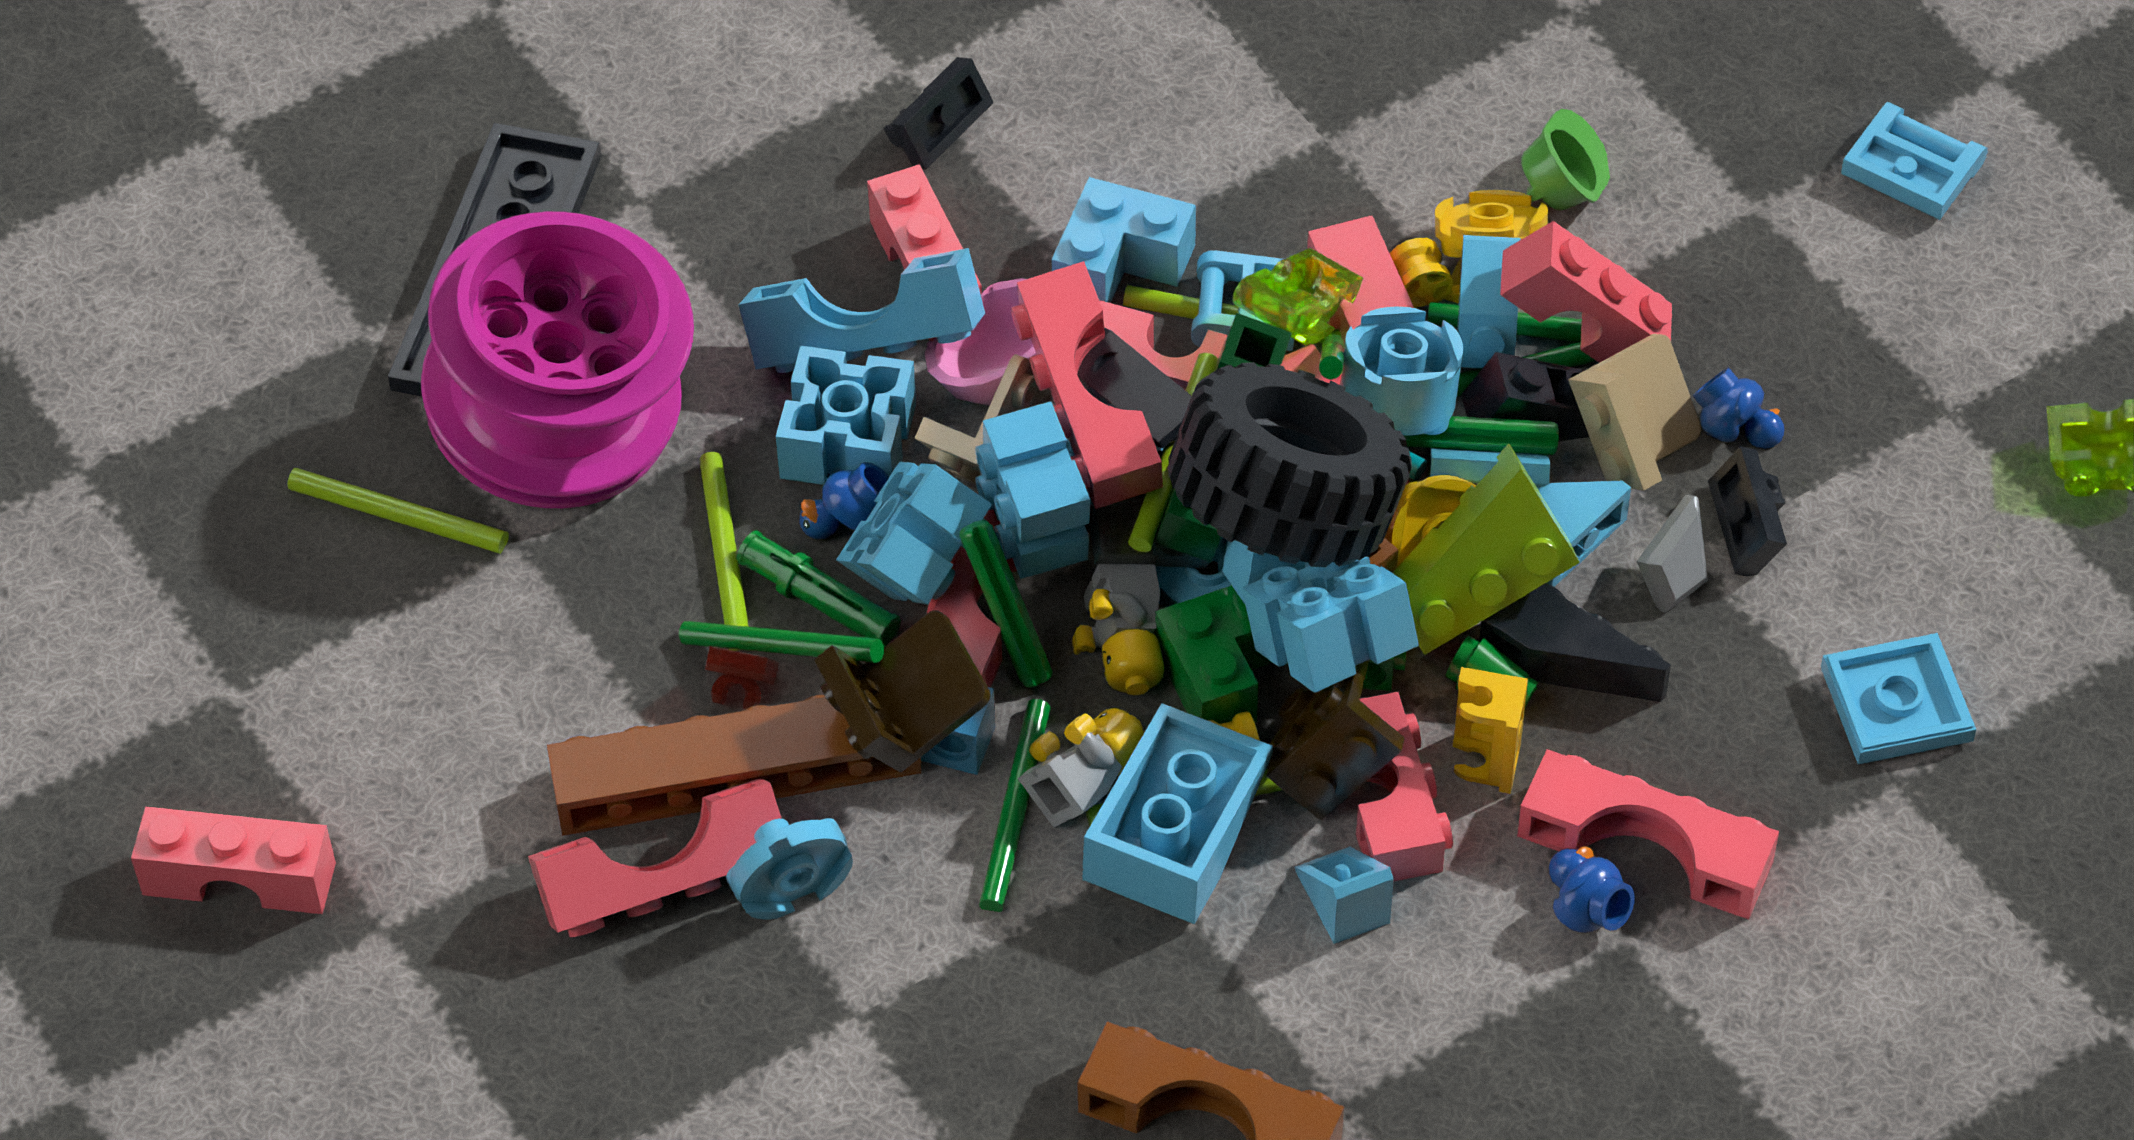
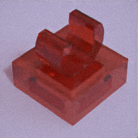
M710 646L705 670L722 675L712 686L711 698L713 703L724 705L729 688L740 684L745 690L743 709L759 705L761 692L756 682L774 685L779 662L767 657Z

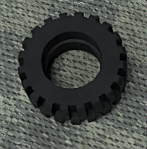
M1241 363L1235 368L1231 365L1221 367L1203 378L1196 385L1169 455V465L1167 468L1172 487L1175 489L1177 498L1183 506L1191 507L1193 516L1203 525L1210 524L1216 528L1219 536L1230 542L1236 540L1248 546L1247 550L1263 556L1264 553L1277 556L1281 562L1295 565L1298 561L1308 562L1311 567H1327L1334 562L1339 567L1349 565L1356 560L1360 561L1377 550L1379 544L1383 542L1412 469V460L1402 432L1395 430L1394 422L1385 413L1376 412L1373 409V404L1362 396L1355 397L1345 391L1346 387L1330 381V383L1315 378V374L1299 370L1298 372L1285 370L1284 366L1275 364L1258 367L1255 363Z

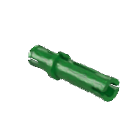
M758 530L751 532L740 545L736 556L738 563L776 584V591L789 599L796 596L861 637L880 639L884 647L897 634L901 624L898 615L890 613L852 588L814 567L813 559L806 554L798 552L794 555L763 536Z

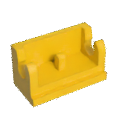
M1461 667L1458 680V699L1452 747L1468 753L1478 752L1485 757L1486 762L1476 768L1469 767L1466 764H1456L1454 766V773L1459 778L1469 782L1499 787V792L1511 794L1521 746L1528 684L1527 678Z

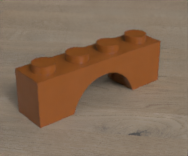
M1106 1022L1077 1083L1079 1113L1136 1134L1154 1119L1179 1110H1202L1219 1115L1234 1124L1247 1140H1341L1343 1133L1344 1106L1334 1103L1328 1096L1318 1091H1300L1277 1083L1269 1075L1256 1069L1241 1070L1216 1061L1207 1052L1197 1048L1189 1047L1182 1049L1157 1040L1150 1032L1139 1027L1130 1026L1124 1028Z

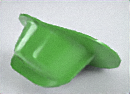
M1560 109L1552 114L1542 133L1524 151L1521 157L1523 171L1530 183L1526 194L1531 196V202L1542 199L1547 205L1558 211L1567 210L1585 201L1594 203L1599 199L1610 179L1607 153L1602 141L1583 117L1572 110Z

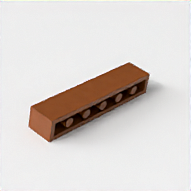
M815 695L803 701L775 706L757 705L749 707L744 711L711 717L704 715L693 716L682 722L653 727L635 726L624 732L595 737L576 736L564 742L547 745L562 836L701 812L702 797L758 778L771 783L775 799L921 774V757L901 773L873 756L865 759L853 748L846 737L845 730L850 726L844 715L838 712L824 695Z

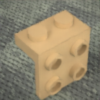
M1652 334L1568 379L1606 481H1623L1631 486L1632 489L1644 491L1662 481L1656 461L1691 443L1701 434L1700 421L1673 346L1666 335Z
M1018 354L1012 356L983 420L1050 401L1053 404L1054 399L1050 389L1039 390L1032 372L1030 360ZM923 417L915 439L931 450L927 459L945 467L944 470L976 484V477L982 474L978 466L975 447L983 444V422L974 438Z

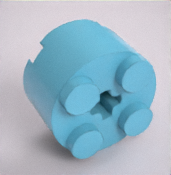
M1384 307L1364 314L1361 318V324L1354 330L1351 326L1347 331L1340 385L1346 387L1345 391L1353 396H1362L1371 402L1376 412L1385 413L1394 422L1395 430L1401 431L1403 436L1423 433L1428 435L1441 434L1448 428L1449 419L1455 410L1463 355L1462 339L1457 330L1446 321H1442V328L1426 321L1425 311L1411 307Z

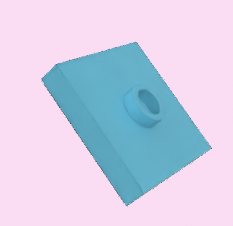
M1938 633L1823 655L1821 670L1858 764L1974 741L1976 727Z

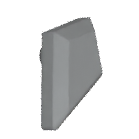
M1685 495L1637 560L1655 606L1665 613L1708 581L1698 497L1692 495Z

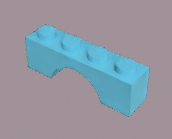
M969 248L914 258L901 274L895 301L875 311L854 312L839 308L824 299L807 278L753 288L738 305L755 368L762 369L775 366L776 371L779 373L794 371L800 346L846 352V361L860 357L863 354V350L883 347L884 353H897L917 345V340L937 337L938 343L942 344L963 340L971 335V331L985 314Z

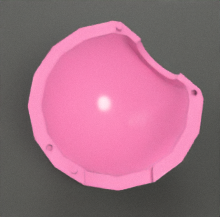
M1020 278L997 282L981 293L985 314L971 331L969 337L945 344L938 343L937 338L927 342L928 346L925 350L927 371L957 399L990 406L1012 356L1018 354L1030 360L1029 357L1037 355L1031 339L1020 340L1011 314V307L1019 305L1017 282L1026 279Z

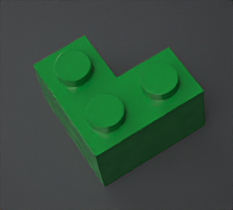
M1231 585L1155 611V636L1161 645L1164 668L1187 713L1207 721L1213 719L1222 724L1232 721L1235 714L1248 711L1254 723H1256L1258 682L1251 670L1273 662L1255 650L1246 605Z

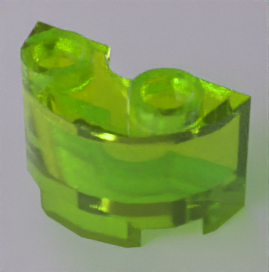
M1308 248L1279 261L1272 271L1264 268L1241 279V282L1235 289L1233 302L1236 306L1263 322L1291 332V338L1306 346L1318 343L1332 333L1335 328L1327 322L1336 313L1343 299L1352 304L1354 303L1363 277L1316 250Z
M2134 399L2123 400V404L2119 408L2109 412L2093 410L2089 407L2088 403L2046 406L2050 462L2056 475L2064 480V488L2069 494L2084 497L2096 493L2099 489H2129L2134 491Z

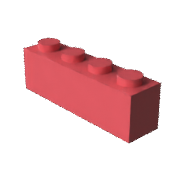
M1373 216L1308 231L1307 255L1300 258L1301 272L1307 288H1317L1320 294L1319 312L1327 331L1339 329L1341 338L1345 343L1347 331L1351 326L1353 330L1359 326L1364 314L1384 307L1414 308Z

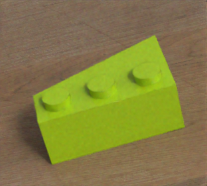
M1510 444L1497 456L1498 462L1476 487L1471 485L1459 498L1460 505L1438 529L1433 527L1393 572L1394 575L1406 582L1418 643L1424 655L1580 563L1567 535Z

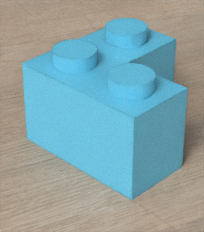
M1089 177L1051 259L1052 271L1084 261L1099 301L1111 303L1124 273L1178 286L1195 247L1196 205Z

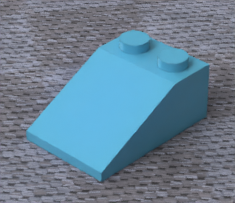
M1161 703L1084 836L1082 880L1195 924L1222 875L1272 756L1273 746Z

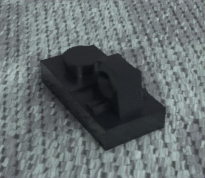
M957 57L910 106L902 109L900 114L883 128L890 142L904 149L912 166L920 164L922 169L927 170L994 103L972 58Z
M1741 446L1708 480V484L1734 573L1742 576H1754L1787 545L1778 511L1785 504V499H1783L1778 477L1763 471L1757 450Z

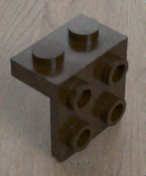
M938 610L930 611L884 648L883 657L878 663L866 662L863 664L833 645L814 659L825 680L821 685L822 693L828 702L838 712L842 713L850 727L845 730V734L853 748L865 759L873 756L900 773L985 707L991 697L988 686L950 619Z
M1369 660L1355 665V675L1314 693L1310 689L1305 691L1303 688H1298L1285 700L1278 713L1282 721L1279 731L1270 743L1273 746V753L1266 777L1320 821L1397 756L1403 748L1405 737L1359 700Z

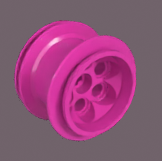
M557 211L527 213L497 221L468 237L448 256L435 278L429 299L428 323L432 341L423 362L421 392L430 431L437 446L449 463L460 474L484 491L499 498L531 507H581L609 499L635 484L657 461L675 430L681 409L682 391L680 375L688 361L693 343L694 320L690 299L683 282L668 260L643 238L615 223L589 215Z

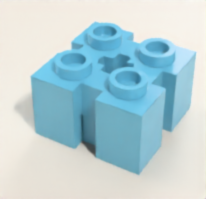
M800 346L791 378L792 401L785 400L776 433L780 479L824 485L828 474H834L840 470H855L863 462H870L879 466L890 477L898 463L902 462L901 439H908L916 408L914 361L868 355L866 366L847 364L846 352Z
M1051 401L983 420V444L975 447L978 466L982 476H978L975 479L978 495L992 504L989 510L994 509L997 520L1000 521L999 525L994 526L995 534L1006 560L1013 559L1020 579L1088 560L1089 535L1085 525L1089 524L1090 498L1075 460L1071 461L1066 448L1067 440Z
M899 462L874 500L877 504L866 521L859 523L836 561L892 599L902 601L909 599L914 603L928 605L931 599L936 600L941 597L954 579L955 570L952 569L954 564L951 563V560L960 546L964 548L959 536L960 530L973 522L985 520L984 516L992 504L936 464L921 463L917 466L915 463Z
M1367 556L1360 561L1356 560L1349 565L1339 567L1334 562L1327 567H1311L1308 562H1304L1305 568L1299 571L1292 567H1278L1266 572L1262 579L1242 587L1255 650L1278 667L1288 663L1290 675L1314 693L1355 675V665L1369 659L1379 664L1419 646L1406 582L1384 567L1370 564L1369 557Z

